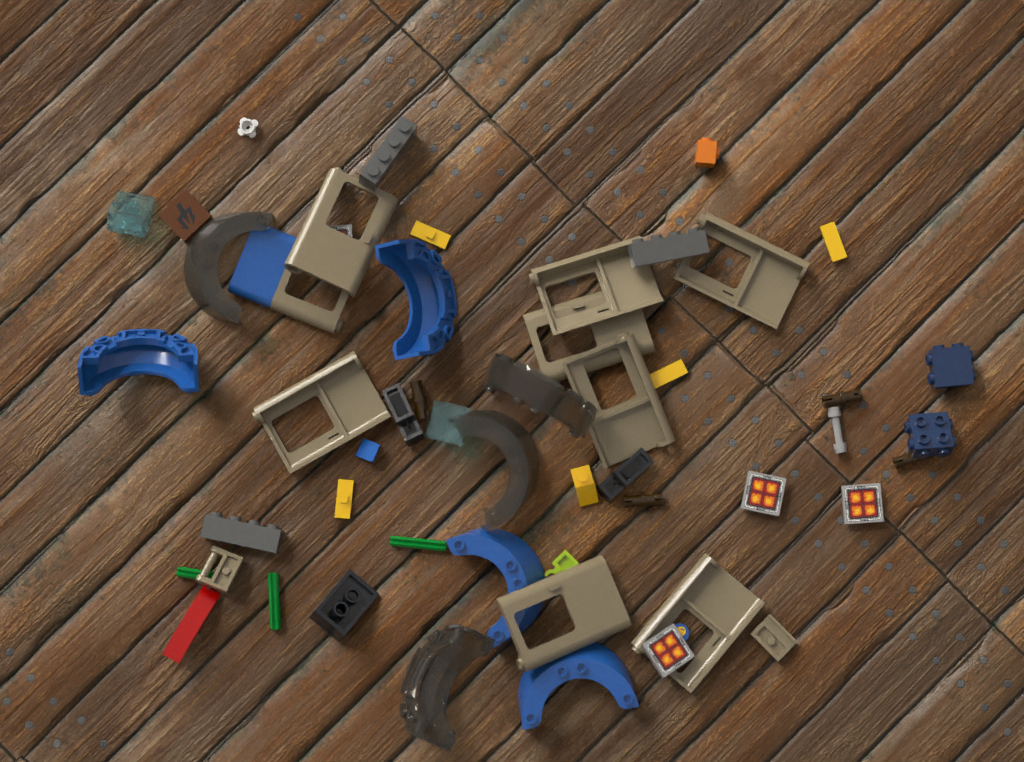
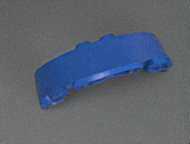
M401 239L375 245L377 260L380 264L389 267L398 275L406 289L409 300L410 314L407 328L404 334L393 344L395 360L439 352L445 347L446 341L451 339L455 329L452 326L453 318L457 317V300L454 284L449 271H445L441 264L442 258L435 250H430L425 242L416 239Z
M158 329L119 331L117 336L109 338L105 335L94 340V345L91 347L86 346L79 356L77 369L80 395L94 396L111 381L137 374L166 377L175 382L179 389L186 393L199 391L197 348L193 343H188L186 337L177 333L172 336L166 334L165 330Z
M479 528L446 540L450 551L454 555H476L493 562L506 579L508 594L545 579L542 565L533 549L521 538L510 532L495 528ZM543 601L514 614L521 633L536 619ZM503 615L488 630V639L492 648L512 639Z
M595 642L531 671H524L518 689V705L523 730L537 727L540 724L543 706L549 694L558 685L572 679L584 678L602 684L612 693L618 705L624 709L639 707L632 679L625 664L608 647Z

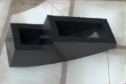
M397 383L383 390L382 393L408 447L426 439L400 384Z
M641 447L600 483L596 490L609 502L653 464L654 461Z

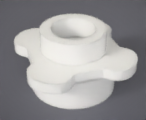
M245 117L241 118L238 134L254 138L258 121L246 119Z

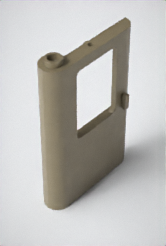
M331 168L284 263L285 269L294 274H301L303 271L355 297L376 252L375 245H379L396 209L398 199L379 188L375 192L360 184L358 178L345 173L341 168ZM345 183L378 198L374 211L359 240L326 225V220Z
M708 212L705 215L701 214L697 222L700 225L699 231L705 230L706 236L749 256L750 262L736 289L692 269L689 266L692 257L683 258L674 279L777 329L810 262Z
M641 236L531 269V274H528L531 285L535 284L553 336L664 302L650 265L631 267L627 245L632 244V240L639 239ZM595 274L606 302L603 305L555 318L545 290L551 286Z
M601 290L553 305L551 308L555 318H561L603 305L606 301ZM544 309L524 314L523 318L540 368V372H537L540 383L544 382L546 386L568 379L562 361L578 354L547 362L536 332L538 328L549 325ZM642 309L590 325L597 347L617 339L618 334L628 331L629 334H634L642 356L655 352ZM614 348L585 360L583 366L586 373L623 361L618 349Z
M628 331L618 334V338L562 361L604 469L630 458L641 447L644 451L655 447L668 445L676 440L634 334H629ZM617 348L636 396L602 410L583 362Z
M354 351L253 408L254 412H252L256 422L263 424L290 474L391 417ZM313 397H318L333 422L334 428L291 453L287 452L272 425L273 420Z
M704 553L631 643L634 646L631 649L640 656L642 653L647 656L641 644L671 625L684 609L690 611L713 631V636L682 673L674 670L669 675L687 691L692 693L765 603L720 567L714 559Z
M601 555L496 599L518 651L517 665L520 670L525 672L631 627L629 616L608 565ZM558 594L562 595L575 629L535 648L528 649L514 614Z

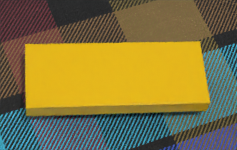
M417 220L410 235L444 250L451 235Z
M835 222L820 226L832 262L847 258Z
M682 359L650 374V377L656 389L687 374L688 371Z
M338 479L335 518L350 519L354 480Z

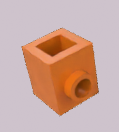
M701 138V140L697 141L694 166L714 167L715 161L719 159L720 147H717V141H713L712 138Z

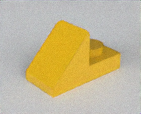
M585 465L570 469L580 507L599 502L590 466Z

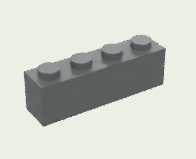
M401 116L360 172L359 183L375 192L415 137L418 125Z
M699 227L688 229V233L681 234L680 231L671 232L669 237L662 238V234L651 236V240L644 241L643 238L634 239L632 244L627 245L632 268L709 253L706 231H699Z
M211 511V515L205 514L200 537L273 553L279 552L283 531L279 530L278 525L268 524L267 527L260 526L259 521L250 519L248 523L241 522V517L230 515V519L222 518V513Z

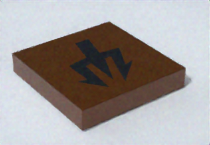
M186 189L158 214L184 242L212 218V215Z

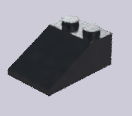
M349 569L309 618L340 642L379 593Z

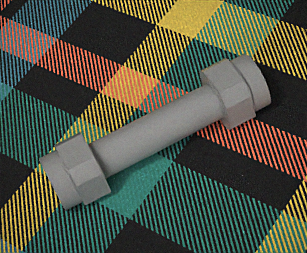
M839 406L828 408V417L832 419L836 444H833L836 454L847 452L846 442H843L839 416H841Z

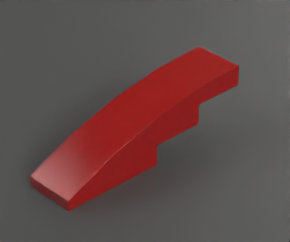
M206 585L202 587L162 654L177 663H181L187 650L194 642L221 596L220 593Z

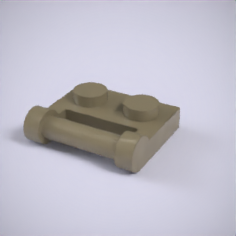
M212 546L211 554L201 574L197 575L195 581L227 594L244 558L219 547ZM217 557H222L212 578H207Z

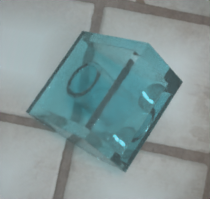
M118 191L107 211V230L136 237H145L150 228L156 198Z
M434 400L425 438L462 447L472 411L471 408Z

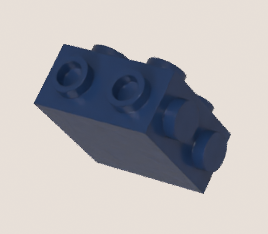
M963 343L952 344L950 348H945L944 345H935L933 349L927 351L928 354L925 355V361L930 370L927 379L932 389L970 386L974 384L976 372L975 369H972L974 353L970 350V346H964Z
M948 412L910 414L908 416L907 422H904V430L909 436L907 446L908 450L912 452V458L919 457L920 459H925L930 456L946 457L951 455L953 448L956 447V438L952 436L953 422L952 419H949Z

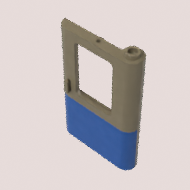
M255 222L230 281L228 292L330 333L340 332L343 325L341 316L350 294L342 290L333 311H328L286 294L285 289L292 272L285 269L284 263L297 237Z

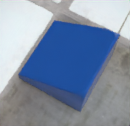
M363 438L356 456L374 463L381 445Z

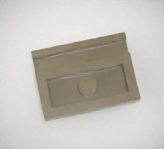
M771 614L750 633L777 662L798 642Z

